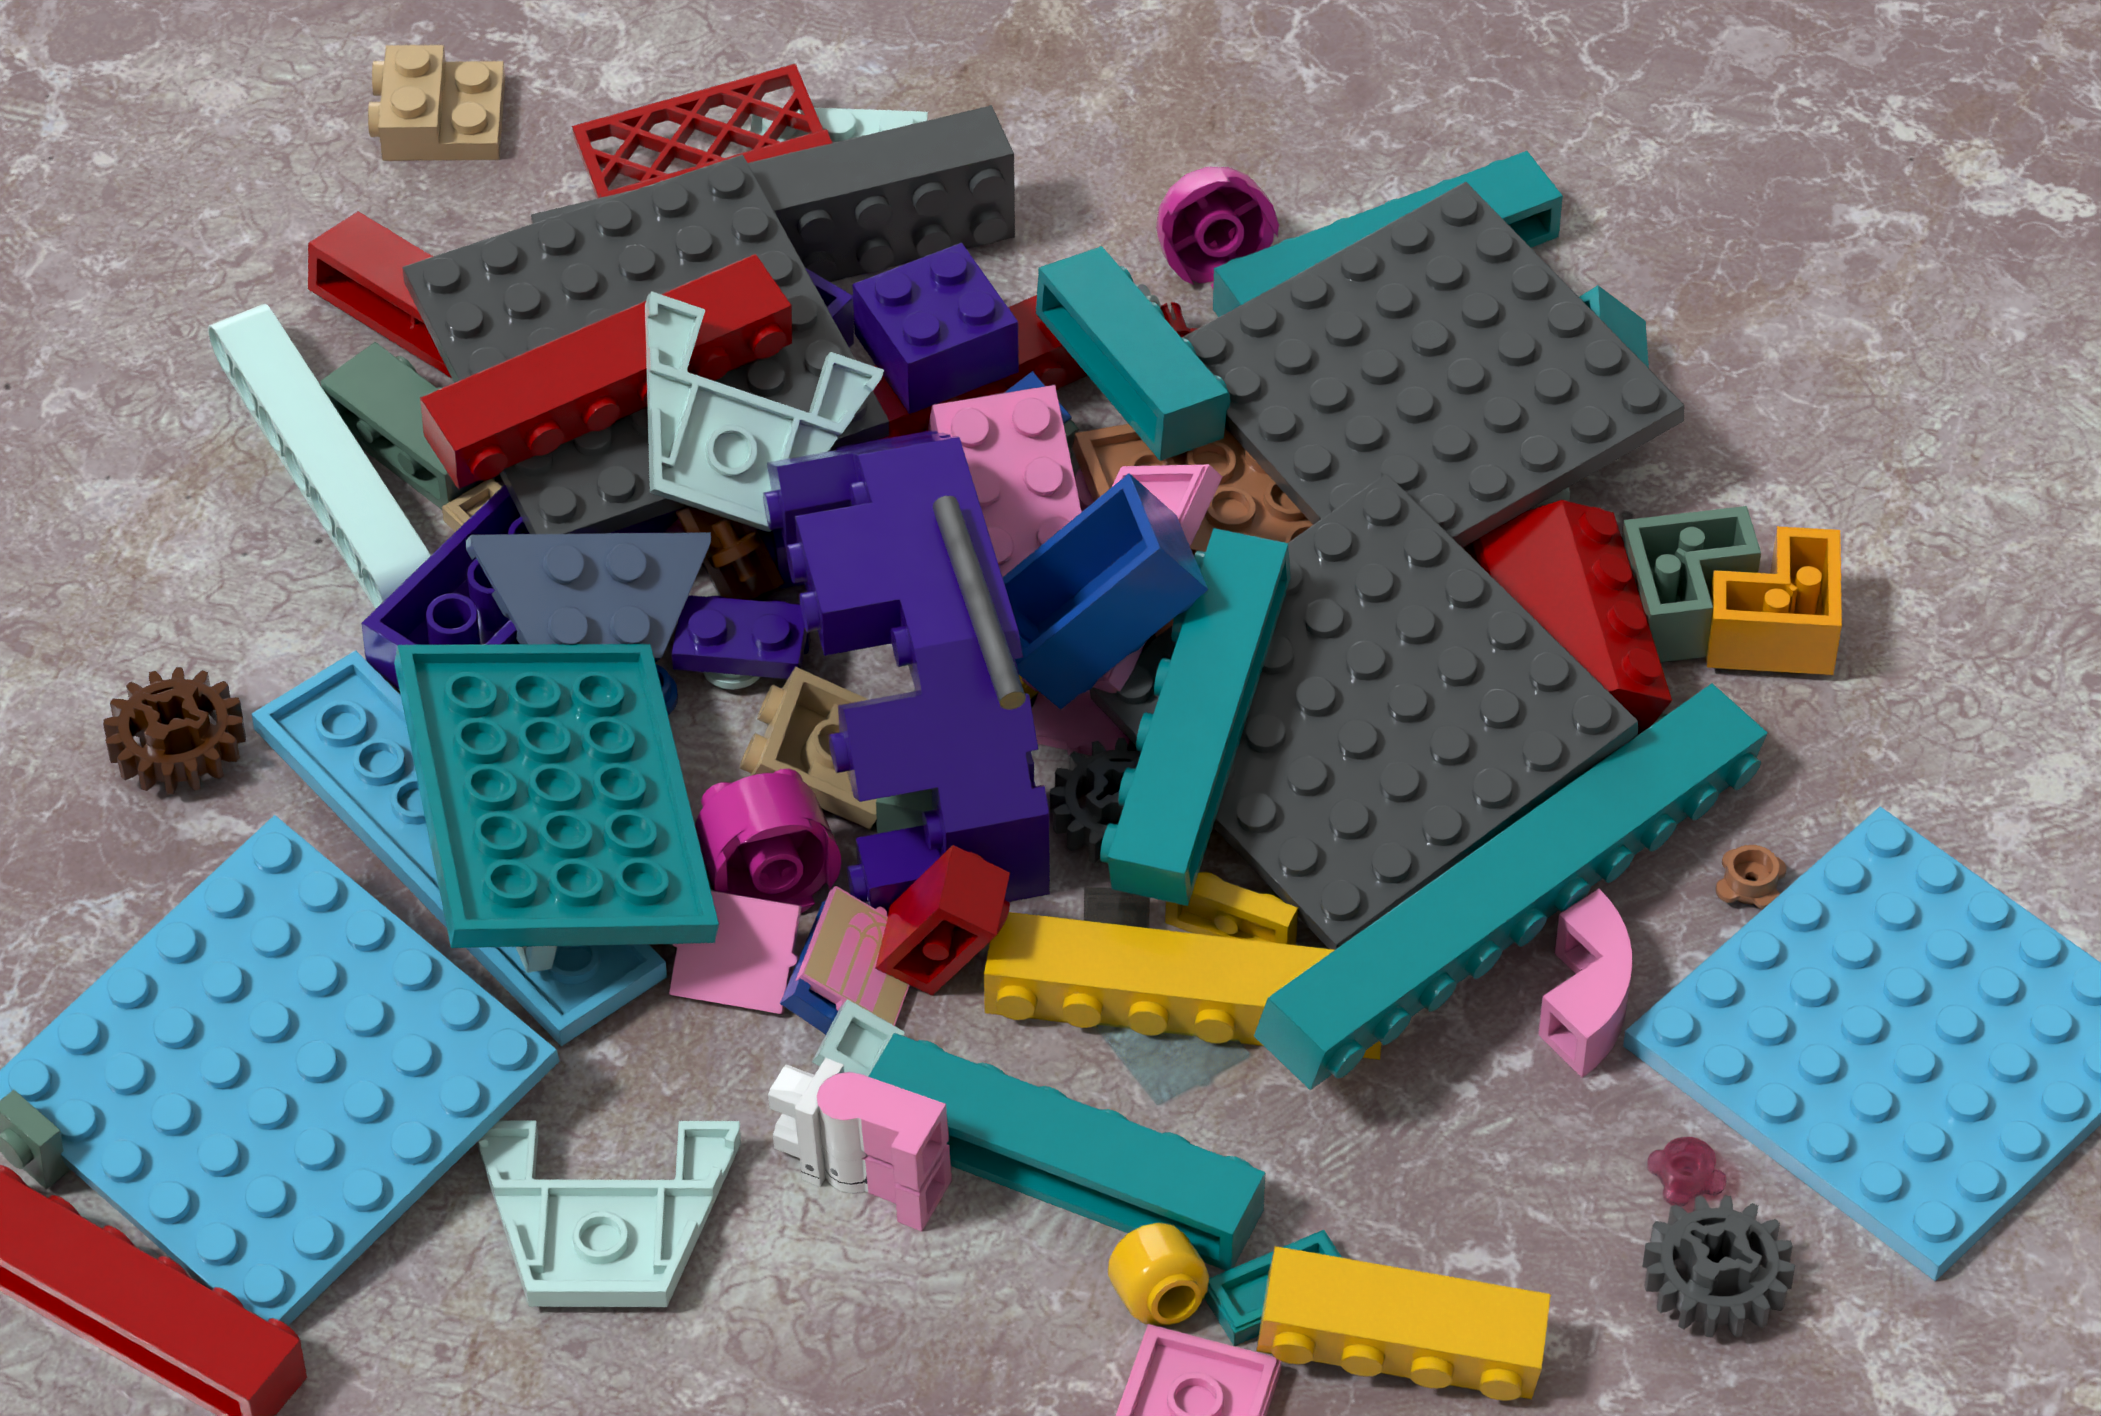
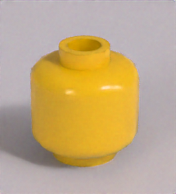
M1154 1223L1140 1226L1129 1232L1117 1243L1109 1258L1108 1276L1113 1288L1129 1313L1143 1324L1163 1326L1180 1323L1188 1319L1197 1310L1208 1291L1209 1274L1204 1261L1188 1237L1173 1225Z

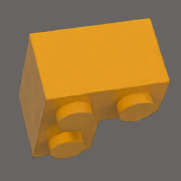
M1777 526L1770 574L1713 571L1710 593L1713 614L1707 650V668L1834 675L1842 628L1840 530Z

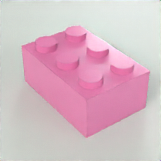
M1051 385L932 405L928 431L935 430L938 433L950 434L951 437H960L1003 577L1082 512L1056 386Z

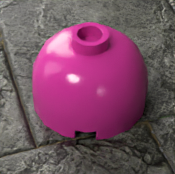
M1203 167L1185 174L1169 188L1158 208L1156 230L1163 255L1169 266L1183 281L1193 284V280L1202 284L1213 282L1215 267L1226 264L1232 259L1244 257L1270 247L1273 243L1274 233L1278 237L1279 223L1270 199L1248 175L1230 167Z

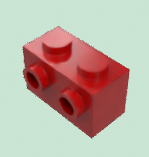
M952 845L890 905L875 969L933 996L994 939L1002 929L1010 910V903L1004 900L1010 872L985 861L978 854L967 852Z

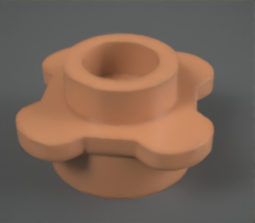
M1744 845L1729 850L1723 855L1722 865L1726 869L1725 875L1716 884V894L1721 900L1727 903L1739 901L1748 905L1755 904L1759 909L1763 910L1780 895L1777 890L1778 880L1786 875V865L1782 859L1776 857L1769 849L1759 845Z

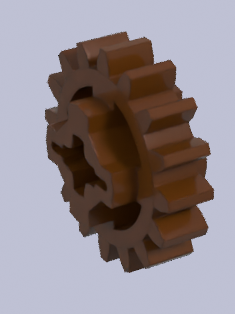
M176 667L172 673V678L162 680L156 671L149 672L150 685L144 688L133 682H129L126 685L129 700L115 698L111 700L110 707L113 717L103 720L109 760L111 763H118L120 775L124 780L139 775L142 790L148 791L157 781L164 782L167 794H174L178 782L187 781L189 786L195 791L201 789L200 776L207 773L211 777L220 779L224 776L221 761L237 762L240 758L237 744L246 742L240 700L238 697H230L229 686L225 681L216 683L211 687L208 672L200 671L193 680L185 679L182 667ZM209 715L215 720L216 725L210 723ZM134 736L139 737L141 746L135 742Z

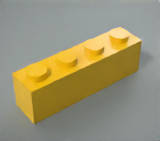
M1275 1246L1267 1279L1256 1351L1272 1354L1276 1359L1290 1364H1306L1314 1361L1342 1366L1345 1371L1358 1376H1375L1383 1373L1411 1378L1414 1383L1427 1388H1444L1451 1385L1480 1390L1485 1396L1496 1400L1508 1401L1519 1397L1532 1399L1542 1369L1551 1294Z

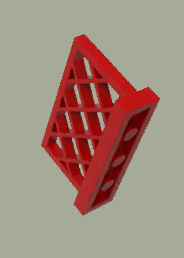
M796 63L572 126L574 140L597 199L636 190L742 154L747 163L832 143L827 129L823 130ZM790 86L792 96L783 108L761 101L766 93ZM722 105L737 109L727 124L705 116L711 108ZM751 114L773 121L763 136L741 129ZM665 121L681 125L671 139L649 132L654 124ZM787 126L809 133L790 140L777 141ZM694 130L717 137L707 152L685 145ZM611 136L624 140L615 155L594 149L590 143ZM731 142L753 149L726 158L721 157ZM638 146L660 152V155L651 167L629 161V158ZM674 158L697 165L669 174L664 173ZM618 174L640 181L608 190V187Z

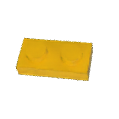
M1198 873L1188 906L1166 901L1165 923L1188 932L1296 945L1298 907L1284 903L1281 899L1271 894H1259L1225 882L1212 873Z

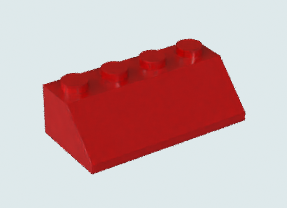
M1559 500L1526 511L1475 540L1473 545L1479 565L1638 720V734L1635 737L1651 727L1672 702V698L1614 512L1606 511L1599 507H1590Z

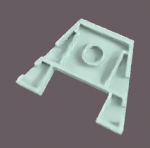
M651 291L645 303L650 493L770 532L772 530L768 527L763 502V492L771 491L767 462L828 452L854 418L855 413L882 379L884 370L830 352L825 358L809 413L712 381L687 371L705 309Z
M499 1120L477 1142V1146L529 1307H667L741 1145L740 1121H679L676 1177L673 1180L535 1179L538 1147L537 1121Z

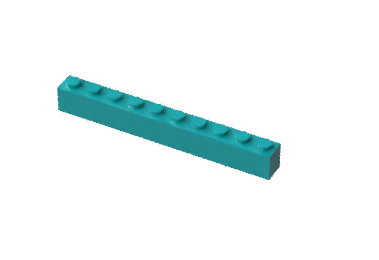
M1711 683L1269 996L1254 1037L1309 1090H1312L1331 1075L1337 1079L1344 1077L1356 1067L1363 1058L1365 1051L1378 1041L1383 1045L1394 1041L1406 1029L1411 1021V1017L1423 1008H1426L1429 1012L1438 1009L1449 999L1455 991L1457 984L1469 975L1474 979L1482 977L1496 964L1502 951L1514 942L1520 947L1529 943L1541 931L1546 920L1557 911L1562 913L1585 898L1590 888L1601 879H1604L1607 883L1617 879L1628 868L1637 853L1644 848H1647L1650 852L1657 850L1673 834L1677 824L1687 817L1693 821L1701 818L1714 805L1719 794L1731 786L1734 790H1739L1745 786L1761 766V761L1757 756L1768 732Z

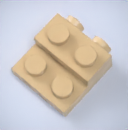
M386 45L385 60L373 61L372 64L374 96H381V102H369L368 106L370 137H380L382 160H499L505 90L504 61L446 62L444 45Z
M795 667L783 688L775 685L770 687L757 716V720L768 724L764 737L754 733L745 750L739 768L749 772L750 776L774 773L780 769L789 768L796 770L801 775L803 782L814 791L821 808L868 829H871L877 820V799L859 802L854 798L847 771L835 772L829 745V734L839 733L838 705L869 699Z

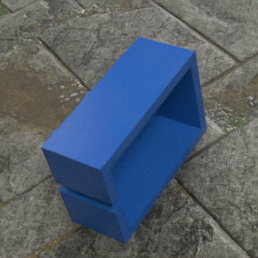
M1130 473L1002 577L1018 627L1023 658L1015 659L1019 675L1061 710L1078 695L1090 690L1099 678L1126 656L1139 650L1148 638L1178 614L1187 611L1195 603L1196 599L1208 591L1177 515Z

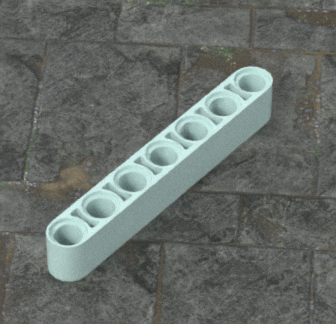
M262 304L209 325L208 334L220 366L376 609L431 556L269 306Z

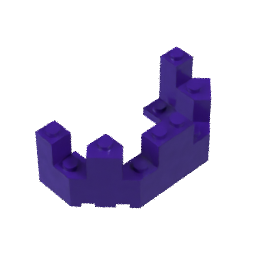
M932 430L836 447L835 451L767 462L771 491L763 492V502L768 527L772 531L757 530L785 583L779 586V589L805 584L807 592L800 593L799 597L806 631H818L824 656L892 644L897 666H909L916 690L914 692L838 705L839 733L829 734L830 752L835 772L847 771L854 798L862 802L932 789V810L922 811L923 825L856 838L857 864L847 866L850 894L874 909L883 907L887 911L888 916L890 905L952 845H955L967 852L978 854L985 861L1010 872L1004 900L1012 902L1049 895V808L1045 786H1036L1034 781V761L1031 751L1039 749L1030 696L1028 693H1025L1026 700L1018 708L1007 710L1000 706L932 508L934 502L943 496H953L958 500L1019 676L1015 661L1017 658H1023L1019 631L960 437H951L950 434L938 433V431Z

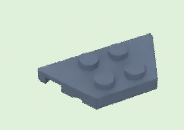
M711 533L470 535L466 540V550L472 560L475 558L478 560L495 590L492 593L494 600L503 616L511 620L516 628V639L519 644H651L656 663L665 652L711 544Z

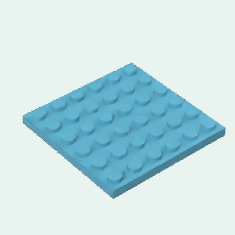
M1880 806L1626 1029L1623 1047L1936 1281L2101 1125V962Z
M274 815L0 1070V1100L12 1090H15L60 1129L63 1145L61 1156L65 1165L200 1284L211 1290L214 1287L223 1288L233 1294L246 1310L266 1321L274 1318L289 1326L560 1060L556 1048Z

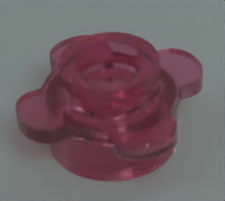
M1676 1138L1670 1141L1663 1150H1655L1648 1157L1647 1169L1651 1174L1658 1176L1664 1187L1663 1199L1672 1206L1676 1204L1682 1207L1687 1205L1689 1200L1703 1194L1716 1196L1725 1189L1726 1175L1722 1171L1715 1169L1716 1156L1713 1149L1706 1142L1698 1138ZM1681 1171H1688L1693 1174L1685 1176L1681 1174Z

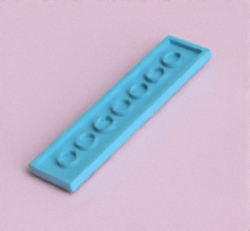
M355 650L253 712L251 715L254 730L447 928L401 695ZM649 944L557 946L552 969L530 973L526 972L516 947L466 948L560 1046L568 1043L667 978L666 961Z

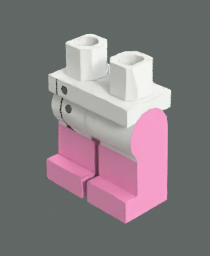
M827 1058L824 1059L815 1075L785 1065L768 1093L769 1108L782 1113L773 1133L774 1149L800 1158L803 1181L821 1187L826 1178L831 1186L839 1191L851 1194L865 1191L895 1203L897 1222L922 1232L952 1181L950 1149L947 1144L949 1136L946 1104L862 1074L844 1073V1064Z

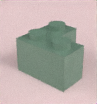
M1747 506L1624 520L1622 540L1660 662L1707 657L1713 605L1710 598L1713 571L1758 573L1761 551Z

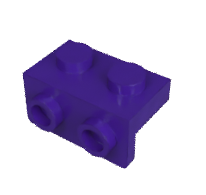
M688 595L678 619L672 649L673 669L788 679L795 667L801 669L803 655L809 652L811 642L810 632H807L804 626L800 604H789L784 601L765 602L729 599L722 596Z

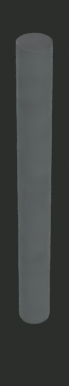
M943 496L934 502L932 508L998 701L1003 709L1011 710L1018 708L1025 702L1026 696L958 500L953 496Z

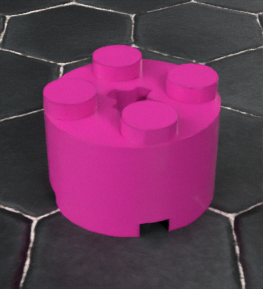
M789 768L780 769L774 773L748 776L733 783L721 782L711 786L703 794L701 800L703 808L696 819L695 828L706 873L713 891L802 906L801 913H803L815 904L812 895L825 883H827L829 890L833 886L840 873L841 854L814 791L803 782L801 775L796 770Z

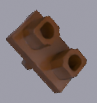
M688 505L675 512L686 533H711V544L702 565L719 596L729 599L752 600L785 584L755 527Z

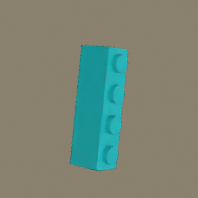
M1103 246L1039 267L1036 315L1159 461L1224 438L1226 412L1230 407V395L1225 382L1221 377L1211 373L1198 358L1192 344L1187 339L1179 336L1166 321L1161 308L1155 302H1150L1135 285L1129 271L1124 266H1119Z

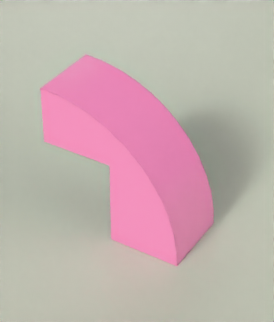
M1597 889L1559 914L1555 955L1575 975L1543 995L1538 1034L1582 1078L1605 1059L1621 1033L1626 1016L1632 972V949L1626 926L1615 906L1600 889Z

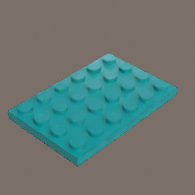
M651 644L397 645L394 665L451 948L715 943L719 922Z

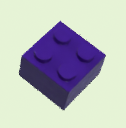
M962 243L852 284L855 336L877 368L884 370L883 377L909 414L1019 372L1018 321Z

